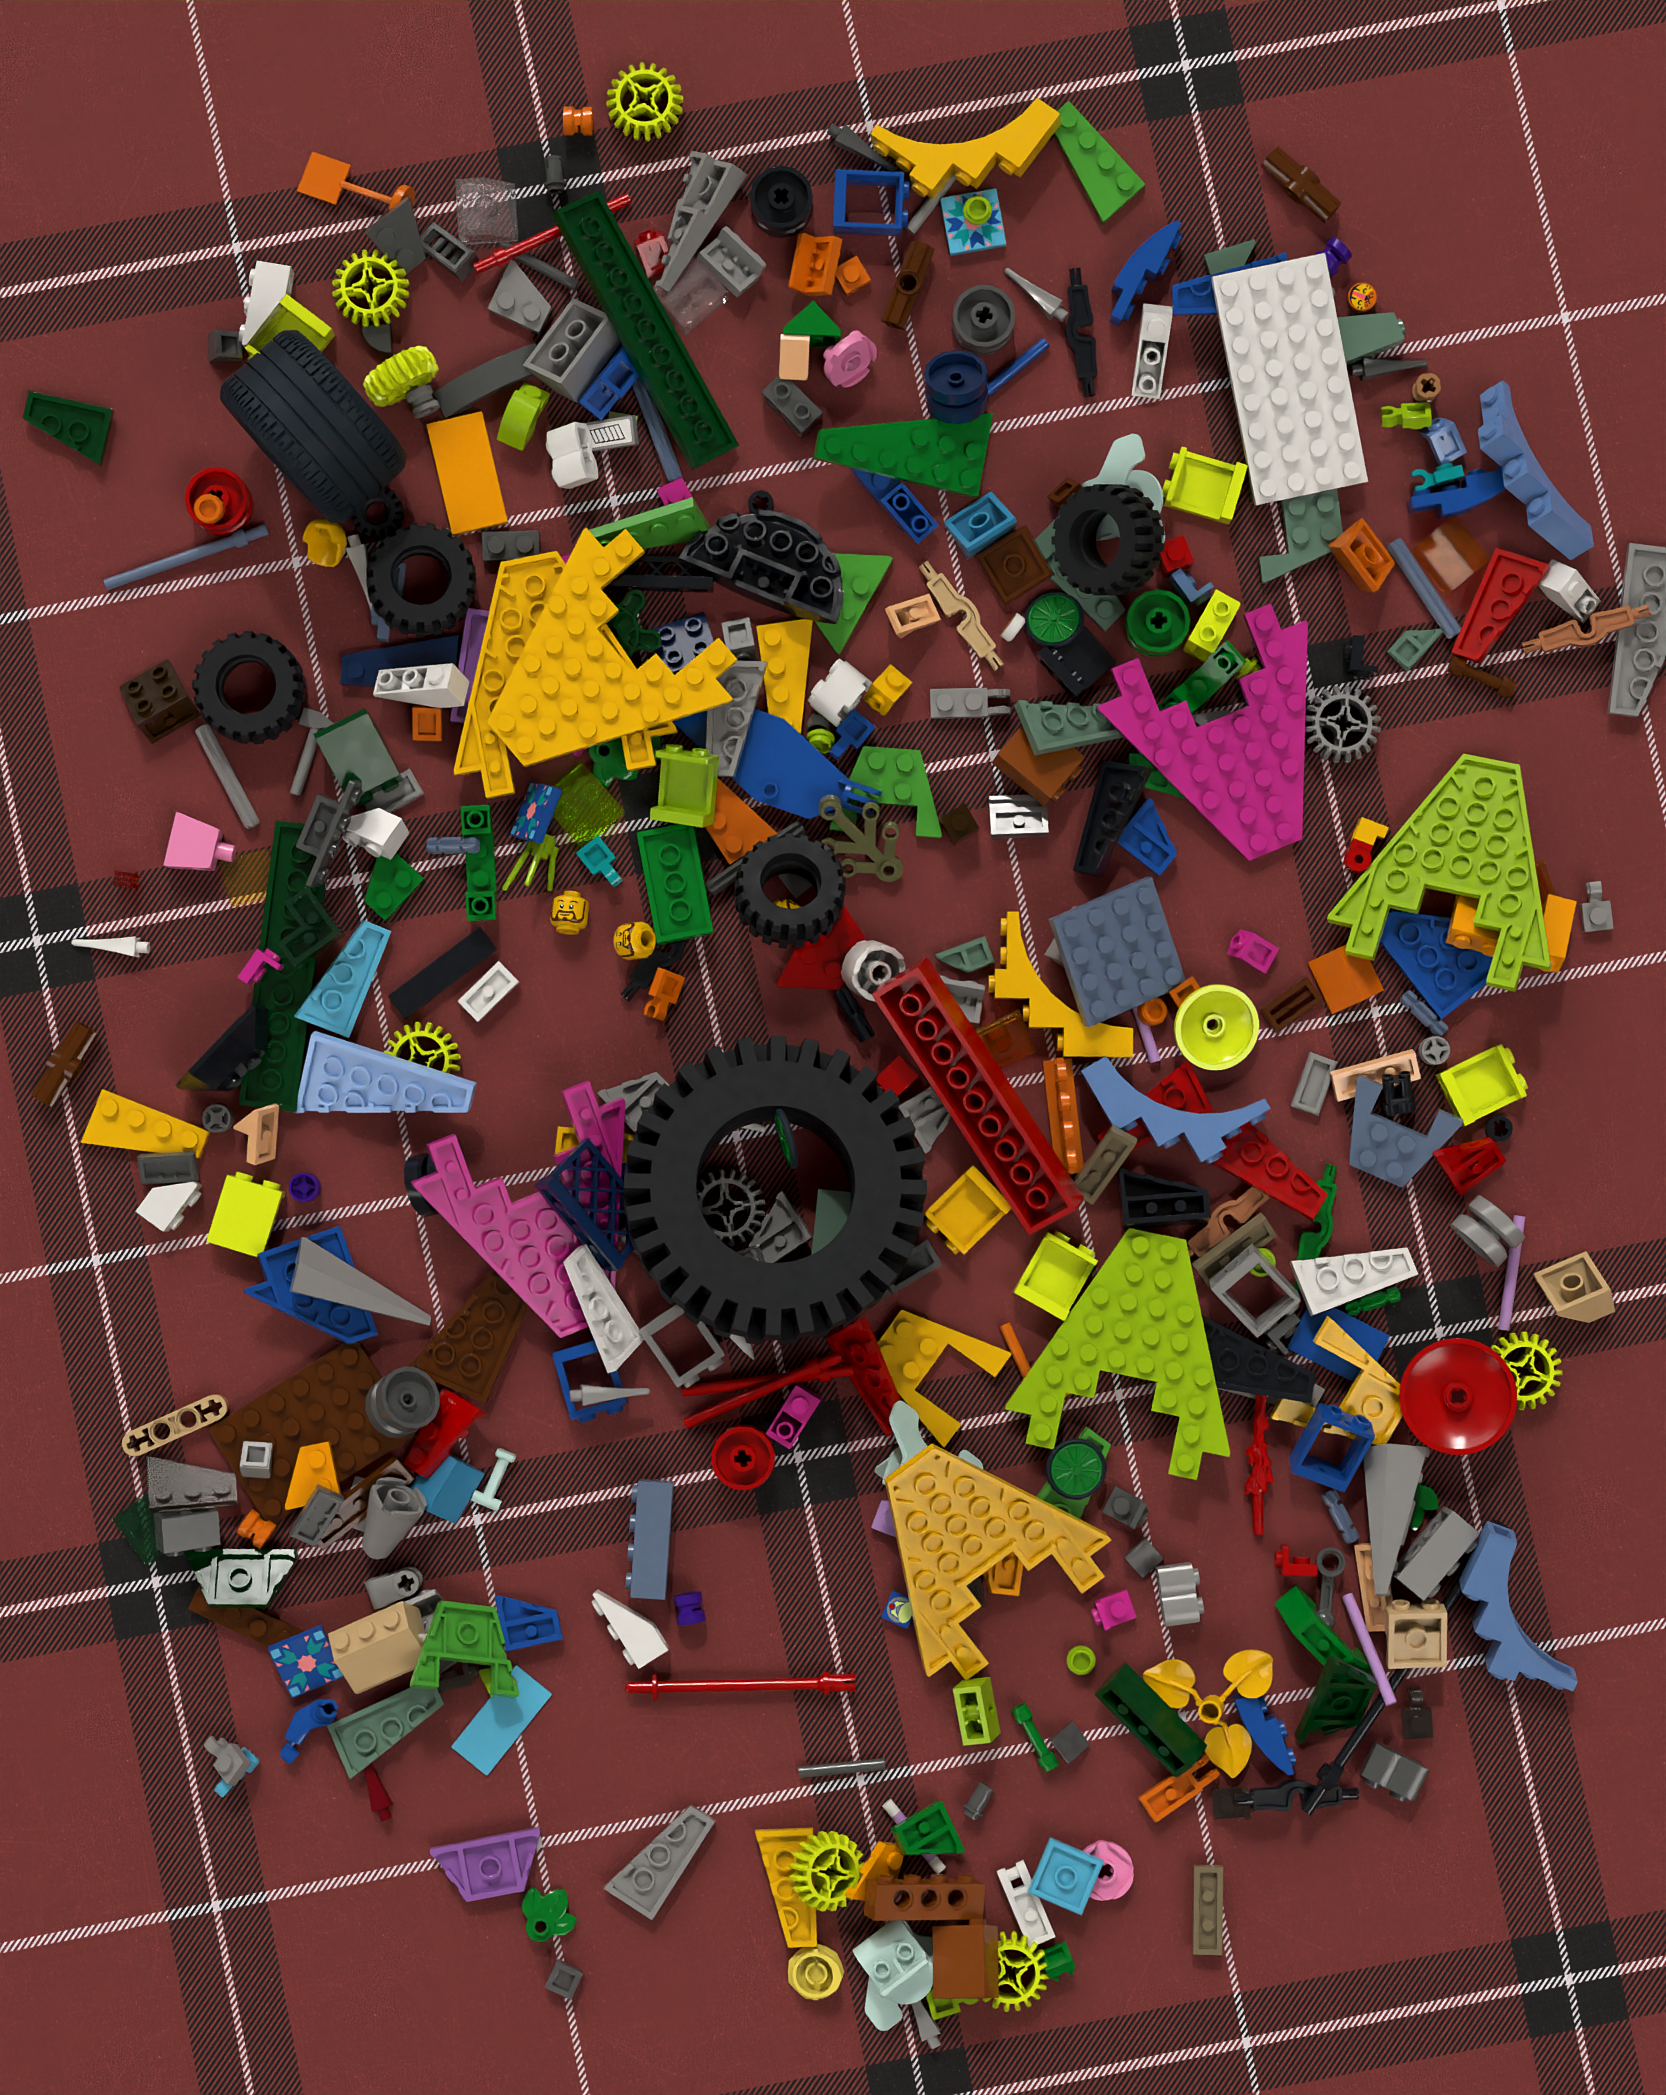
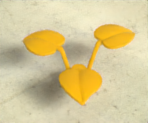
M1244 1650L1232 1655L1223 1669L1224 1676L1232 1684L1220 1697L1209 1695L1204 1700L1199 1697L1195 1689H1192L1196 1680L1195 1673L1186 1662L1170 1659L1146 1670L1143 1673L1144 1681L1169 1707H1185L1189 1702L1190 1694H1192L1196 1705L1199 1706L1198 1714L1201 1720L1205 1723L1222 1726L1214 1727L1207 1733L1204 1742L1208 1745L1205 1752L1216 1766L1224 1770L1231 1778L1236 1777L1249 1760L1252 1751V1738L1243 1725L1233 1724L1228 1727L1227 1723L1220 1719L1225 1710L1224 1701L1236 1687L1238 1692L1246 1698H1258L1264 1695L1270 1688L1273 1680L1272 1656L1260 1650Z

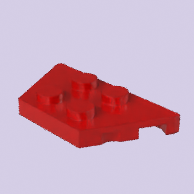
M844 904L838 923L833 925L832 931L827 936L821 934L819 942L812 945L807 941L803 948L795 950L776 986L835 991L841 988L844 983L841 970L846 954L857 942L867 941Z

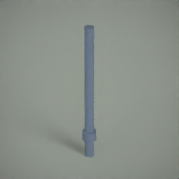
M266 524L245 531L242 528L232 532L231 536L106 578L103 581L106 589L110 590L235 546L237 548L249 545V541L269 535V530Z

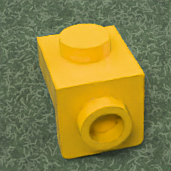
M890 664L873 682L864 695L863 700L872 709L885 716L894 703L910 687L912 681Z

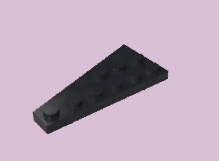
M1202 1315L1217 1388L1312 1403L1316 1379L1315 1373Z

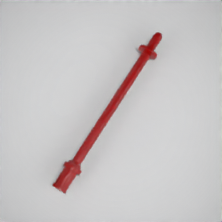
M829 1671L823 1672L818 1678L658 1681L657 1674H652V1681L626 1683L625 1691L627 1693H652L653 1700H657L658 1693L818 1689L820 1692H824V1695H830V1692H856V1683H843L855 1682V1673L829 1674Z

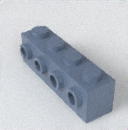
M639 1479L638 1486H632L631 1503H637L636 1515H630L629 1532H635L634 1544L629 1543L627 1561H633L632 1573L627 1572L625 1590H631L630 1598L666 1599L674 1481Z

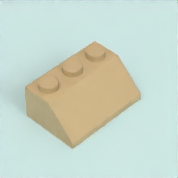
M401 1601L328 1633L335 1663L354 1693L359 1694L414 1670L426 1634L420 1609Z

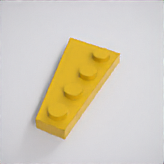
M102 1089L81 1143L155 1153L196 1151V1157L200 1158L210 1131Z

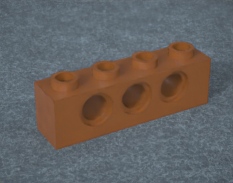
M906 1874L904 1879H894L892 1875H877L876 1879H866L864 1915L874 1921L983 1919L985 1884L976 1880L975 1876L971 1874H958L957 1879H948V1876L943 1874H932L931 1879H921V1876ZM928 1890V1898L926 1901L921 1902L922 1894ZM955 1890L954 1899L948 1902L949 1894ZM901 1891L900 1900L894 1903L895 1894Z

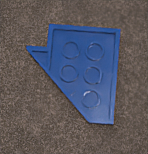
M1392 911L1388 914L1380 944L1440 1020L1486 985L1493 957L1470 949H1460L1446 943L1451 918Z
M340 1226L305 1237L355 1268ZM301 1239L257 1254L266 1282L244 1289L245 1295L349 1345L378 1335L371 1312L289 1292Z

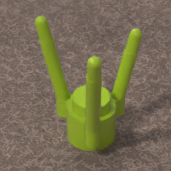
M545 834L541 844L528 841L524 852L508 876L502 890L507 891L531 852L534 858L525 880V886L531 884L539 860H547L548 856H550L547 890L552 891L556 857L559 848L555 847L557 839Z

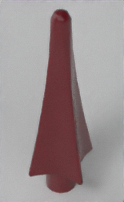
M371 1763L364 1769L371 1811H378L382 1822L392 1818L389 1806L394 1804Z

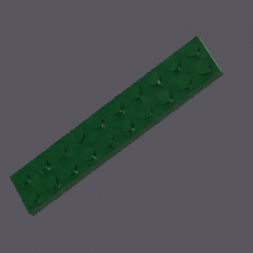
M600 190L555 210L551 214L691 470L739 446Z
M275 821L259 950L265 952L268 948L281 957L279 963L284 968L279 971L266 962L264 965L267 969L258 983H254L252 1004L265 1006L269 1010L267 1052L261 1057L260 1064L256 1068L249 1070L242 1077L239 1105L262 1108L277 1104L279 1105V1110L297 1112L298 1092L303 1074L309 1022L296 1018L294 1015L314 988L328 880L327 876L325 882L315 888L306 886L317 857L296 847L305 825L303 823Z

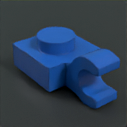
M853 709L835 730V733L841 738L828 754L837 761L850 745L857 750L875 729V726Z

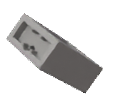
M1253 1243L1209 1280L1211 1290L1257 1338L1263 1333L1266 1335V1333L1271 1331L1281 1317L1291 1315L1299 1307V1302L1301 1301L1299 1292ZM1259 1264L1286 1294L1255 1319L1228 1289Z
M676 1304L639 1329V1332L677 1388L682 1384L688 1388L700 1379L698 1373L706 1368L711 1372L723 1364L722 1357L726 1355V1352L706 1324L700 1321L697 1327L715 1353L680 1377L652 1336L684 1313V1310Z

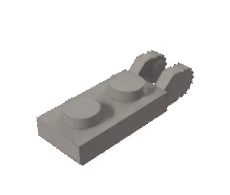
M930 689V718H988L991 715L1011 714V707L998 706L988 708V698L1010 697V689Z

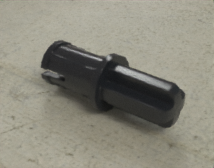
M843 987L836 991L834 997L846 1016L844 1021H848L859 1043L874 1036L875 1032L863 1014L865 1010L859 1008L848 987Z

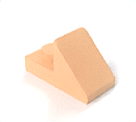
M781 334L780 379H808L810 335Z
M930 594L885 608L895 633L900 639L914 630L935 624L941 620Z
M272 1104L256 1109L233 1126V1129L248 1135V1163L257 1165L275 1159L279 1105Z

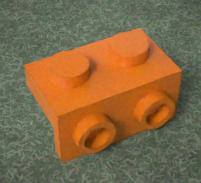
M799 233L789 288L806 296L832 295L842 239L836 236L813 237L807 233Z

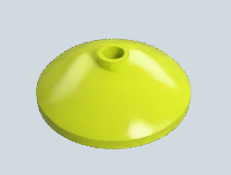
M1223 984L1204 986L1191 993L1179 1007L1174 1022V1036L1181 1053L1194 1065L1207 1070H1223L1240 1063L1253 1049L1259 1033V1018L1252 1001L1240 990ZM1214 1019L1215 1025L1212 1028H1208V1021Z

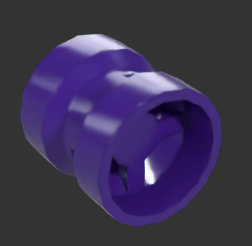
M1332 237L1326 243V248L1323 251H1318L1315 254L1325 253L1330 278L1338 272V267L1341 264H1346L1352 258V253L1347 246L1335 237Z
M299 1173L292 1177L289 1182V1192L298 1201H312L321 1192V1182L313 1174Z
M701 1591L673 1596L674 1605L678 1607L679 1612L676 1616L678 1625H690L706 1621L705 1611L701 1609L700 1604L703 1601Z

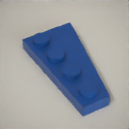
M1287 252L1240 267L1223 270L1216 274L1172 285V316L1217 314L1211 277L1287 261Z

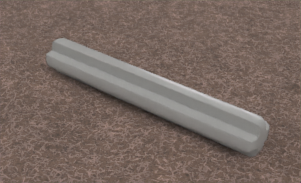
M208 724L198 727L195 733L244 827L247 829L255 827L260 821L214 732Z

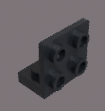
M1084 625L1080 634L1073 642L1060 648H1047L1045 646L1036 656V660L1073 700L1077 699L1116 662Z

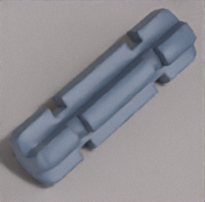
M474 836L465 838L442 837L441 839L434 837L426 841V850L431 854H441L442 852L444 854L477 853L480 850V840Z
M1411 990L1406 991L1400 997V1002L1406 1008L1409 1007L1411 1009L1410 1012L1426 1027L1429 1026L1431 1028L1430 1031L1435 1036L1441 1037L1448 1030V1026L1442 1020H1438V1016L1421 1000L1418 1001V997Z
M1330 1489L1324 1492L1321 1497L1325 1505L1329 1506L1328 1511L1338 1530L1342 1531L1341 1536L1344 1542L1347 1544L1355 1542L1359 1539V1534L1356 1528L1352 1527L1353 1522L1343 1503L1339 1502L1340 1497L1337 1491Z

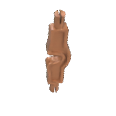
M1646 604L1634 609H1630V606L1626 605L1613 610L1593 613L1589 618L1592 630L1588 634H1584L1581 631L1576 620H1570L1557 627L1539 632V638L1522 642L1524 653L1539 649L1547 653L1570 645L1575 647L1594 645L1609 633L1634 626V620L1651 616L1649 605Z
M1251 1186L1237 1199L1226 1201L1217 1206L1212 1211L1209 1222L1187 1241L1190 1260L1195 1255L1198 1257L1203 1256L1213 1246L1230 1235V1231L1223 1223L1225 1215L1229 1214L1239 1224H1243L1270 1197Z

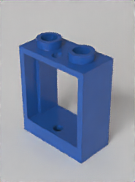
M836 169L833 233L901 236L902 227L907 228L908 210H903V199H909V182H904V172ZM847 185L896 187L895 224L845 222Z
M595 1340L552 1353L571 1420L578 1418L579 1423L596 1419L595 1413L606 1410L607 1415L623 1411L622 1405L628 1403L627 1397L577 1410L575 1402H570L571 1386L564 1362L599 1352ZM619 1368L616 1371L610 1372L614 1387L624 1388Z
M1318 1403L1289 1457L1292 1473L1345 1492L1375 1438L1372 1423L1362 1415L1354 1416L1344 1412L1335 1405L1327 1406ZM1324 1422L1357 1434L1339 1466L1307 1454Z

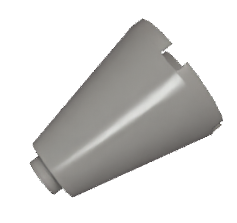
M393 1477L380 1478L370 1489L362 1548L370 1558H387L424 1513L427 1505L425 1496L416 1487L413 1490L406 1487V1481Z

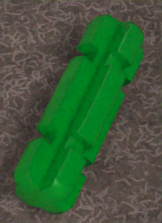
M1393 1286L1386 1288L1384 1292L1382 1290L1359 1297L1357 1300L1354 1299L1344 1303L1346 1313L1352 1316L1359 1314L1361 1310L1365 1312L1385 1306L1386 1303L1399 1302L1401 1296L1398 1288Z

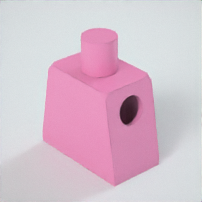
M176 812L164 866L172 869L214 871L218 859L233 862L236 846L222 843L224 832L220 829Z

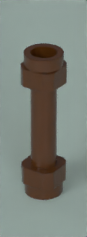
M1453 655L1446 671L1459 678L1461 674L1497 689L1496 694L1511 698L1517 682L1512 681L1511 678L1503 676L1502 679L1466 664L1467 659Z

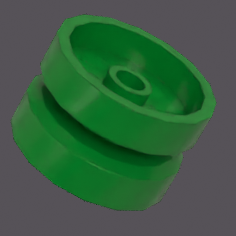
M1156 589L1143 593L1135 599L1126 614L1124 623L1126 640L1135 651L1143 656L1152 658L1168 656L1179 648L1189 631L1190 616L1188 608L1180 597L1170 591ZM1159 621L1161 623L1160 629L1155 628V624L1151 625V622Z

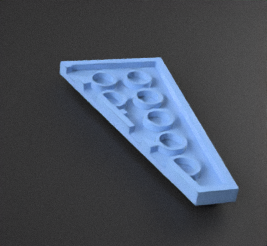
M314 1031L310 1037L298 1092L297 1112L294 1113H304L305 1111H319V1113H329L330 1111H346L347 1113H390L391 1111H405V1113H416L417 1111L467 1113L472 1107L477 1083Z

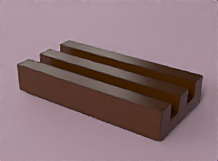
M1305 977L1259 1011L1277 1034L1323 1001V998L1308 977ZM1306 985L1307 991L1275 1014L1271 1015L1269 1013L1272 1008ZM1311 994L1313 995L1314 1000L1279 1025L1275 1020Z

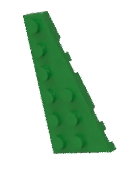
M993 413L982 414L971 422L961 424L944 423L937 419H924L821 429L818 431L813 459L976 498L979 494Z

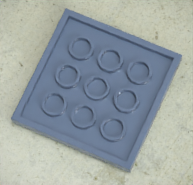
M1152 877L1142 878L1048 919L1085 1027L1096 1025L1168 993L1186 980Z

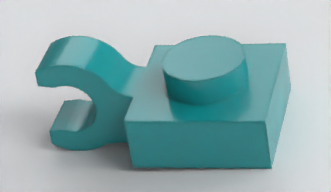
M1447 463L1436 467V471L1433 474L1417 469L1410 474V478H1422L1423 485L1414 488V492L1460 482L1464 477L1462 465L1453 467L1452 463Z
M599 835L576 852L594 877L602 872L614 888L623 881L610 865L617 858Z

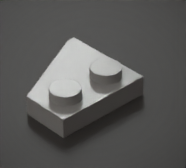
M657 1072L643 1076L641 1079L630 1080L622 1083L620 1086L600 1090L597 1094L606 1103L624 1098V1122L636 1133L637 1123L643 1111H649L653 1105L655 1093L664 1083L668 1086L670 1085Z

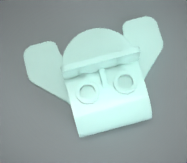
M1129 434L1116 439L1111 446L1100 474L1096 478L1081 484L1082 487L1093 486L1094 484L1129 485L1130 488H1137L1142 491L1143 497H1149L1154 503L1152 509L1158 510L1159 514L1163 506V491L1156 477L1144 470L1132 471L1138 463L1145 459L1142 439L1137 434ZM1109 514L1099 524L1096 541L1115 537L1120 538L1118 526ZM1159 520L1160 526H1163L1162 521ZM1162 535V543H1164L1165 535Z
M897 1401L894 1404L889 1417V1422L899 1447L891 1453L889 1458L875 1468V1473L883 1478L882 1483L884 1485V1478L927 1447L919 1432L918 1413L903 1401ZM962 1450L959 1453L958 1457L983 1469L981 1461L969 1451Z
M892 1920L853 1949L857 1960L869 1975L865 2013L877 2029L887 2031L903 2017L898 2004L916 2003L923 1999L932 1988L933 1937L916 1934L905 1920Z

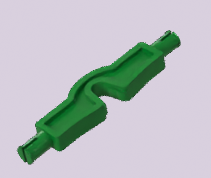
M1326 1163L1322 1180L1316 1181V1184L1328 1194L1326 1201L1314 1219V1222L1319 1223L1320 1230L1317 1233L1307 1231L1300 1233L1295 1261L1319 1258L1321 1248L1330 1239L1333 1230L1331 1209L1337 1190V1185L1333 1184L1338 1166ZM1295 1280L1294 1288L1300 1290Z

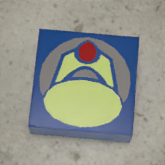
M892 1590L881 1618L908 1629L913 1617L909 1597Z

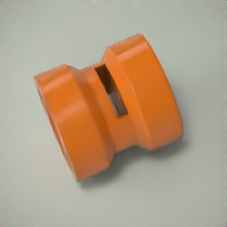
M564 106V136H573L578 132H581L584 136H593V107H583L581 110L574 109L573 106Z
M252 1509L236 1533L243 1538L248 1537L252 1539L253 1545L261 1549L277 1525L270 1520L264 1521L260 1513Z

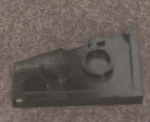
M147 1456L150 1513L238 1505L236 1474Z

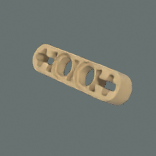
M213 1394L138 1427L123 1437V1450L130 1456H139L225 1417L229 1411L228 1400L220 1394ZM212 1399H214L215 1403L221 1402L220 1414L217 1415L215 1412H210L204 1415L207 1421L203 1422L202 1413L197 1408V1405L200 1404L201 1410L212 1405ZM185 1411H192L196 1415L197 1421L193 1427L189 1428L182 1424L181 1416ZM159 1423H165L169 1426L170 1435L168 1438L160 1439L156 1436L155 1427ZM148 1428L149 1437L155 1444L151 1446L149 1440L140 1444L141 1450L139 1451L136 1447L131 1448L129 1443L133 1441L132 1436L134 1435L136 1439L148 1435L144 1431V1429Z

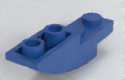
M1176 220L1152 235L1127 261L1111 292L1120 295V298L1110 316L1109 322L1120 326L1123 319L1128 321L1135 307L1131 301L1135 293L1141 295L1148 281L1143 277L1145 276L1154 281L1158 273L1164 274L1171 260L1166 256L1170 248L1176 250L1183 235L1178 232L1181 222Z
M623 344L619 346L611 356L610 362L577 401L598 420L603 419L616 401L624 396L639 376Z
M1498 466L1496 471L1485 473V469L1469 471L1468 476H1465L1461 481V489H1459L1458 485H1450L1441 488L1442 492L1431 493L1429 489L1414 492V496L1410 497L1406 502L1408 513L1437 509L1438 520L1471 511L1492 500L1506 489L1504 487L1502 467Z
M849 468L870 496L916 544H919L939 526L903 482Z
M1241 1694L1232 1696L1237 1712L1255 1743L1278 1768L1287 1775L1294 1774L1292 1766L1297 1763L1292 1748L1286 1749L1283 1738L1288 1737L1283 1720L1278 1721L1274 1714L1264 1717L1263 1713H1267L1268 1709L1263 1695L1258 1698H1246Z

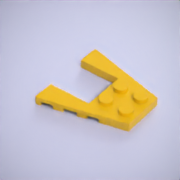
M902 1309L877 1342L897 1392L918 1413L919 1419L944 1448L961 1423L915 1391V1389L947 1344L953 1346L994 1377H996L1012 1354L1009 1351Z
M1327 1316L1313 1342L1361 1368L1339 1408L1354 1416L1362 1415L1372 1423L1375 1438L1371 1444H1387L1402 1418L1399 1403L1400 1384L1340 1326ZM1279 1398L1269 1416L1274 1420H1282L1306 1427L1316 1408L1306 1402ZM1325 1422L1321 1428L1323 1432L1335 1433L1354 1439L1357 1435Z

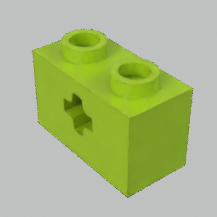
M990 1677L968 1679L967 1681L964 1679L953 1688L963 1746L991 1743L1001 1733Z

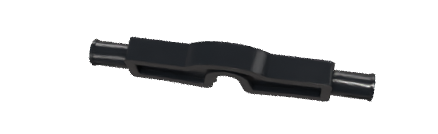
M1072 268L1069 269L1071 286L1067 289L1070 316L1066 323L1065 336L1069 348L1074 352L1077 380H1082L1083 397H1088L1089 393L1090 397L1096 395L1093 379L1098 374L1096 339L1094 337H1081L1078 335L1077 330L1092 326L1094 320L1089 302L1088 286L1082 285L1081 268H1076V270Z
M686 940L669 943L671 945L669 953H663L655 947L653 953L647 958H643L631 973L629 978L632 981L620 994L624 998L627 995L626 999L630 1002L640 988L645 990L654 980L658 967L662 969L668 968L680 959L685 950Z
M1291 1779L1280 1783L1277 1787L1251 1788L1250 1794H1233L1232 1798L1235 1800H1232L1234 1807L1250 1805V1808L1255 1811H1289L1295 1793H1299L1301 1807H1303L1317 1784L1312 1785L1304 1780ZM1335 1784L1325 1794L1317 1808L1341 1806L1342 1800H1358L1359 1795L1357 1794H1359V1790L1357 1787L1342 1789V1786Z

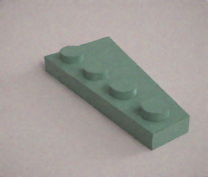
M1053 521L1035 539L1055 574L1049 579L1061 591L1077 599L1082 606L1083 612L1106 632L1125 612V609L1116 595L1094 596L1093 594H1085L1080 592L1078 587L1074 588L1067 582L1068 576H1062L1058 570L1060 564L1055 562L1053 552H1055V545H1052L1051 536H1055Z
M415 1687L408 1688L327 1725L349 1779L355 1777L446 1704L439 1687L434 1690Z

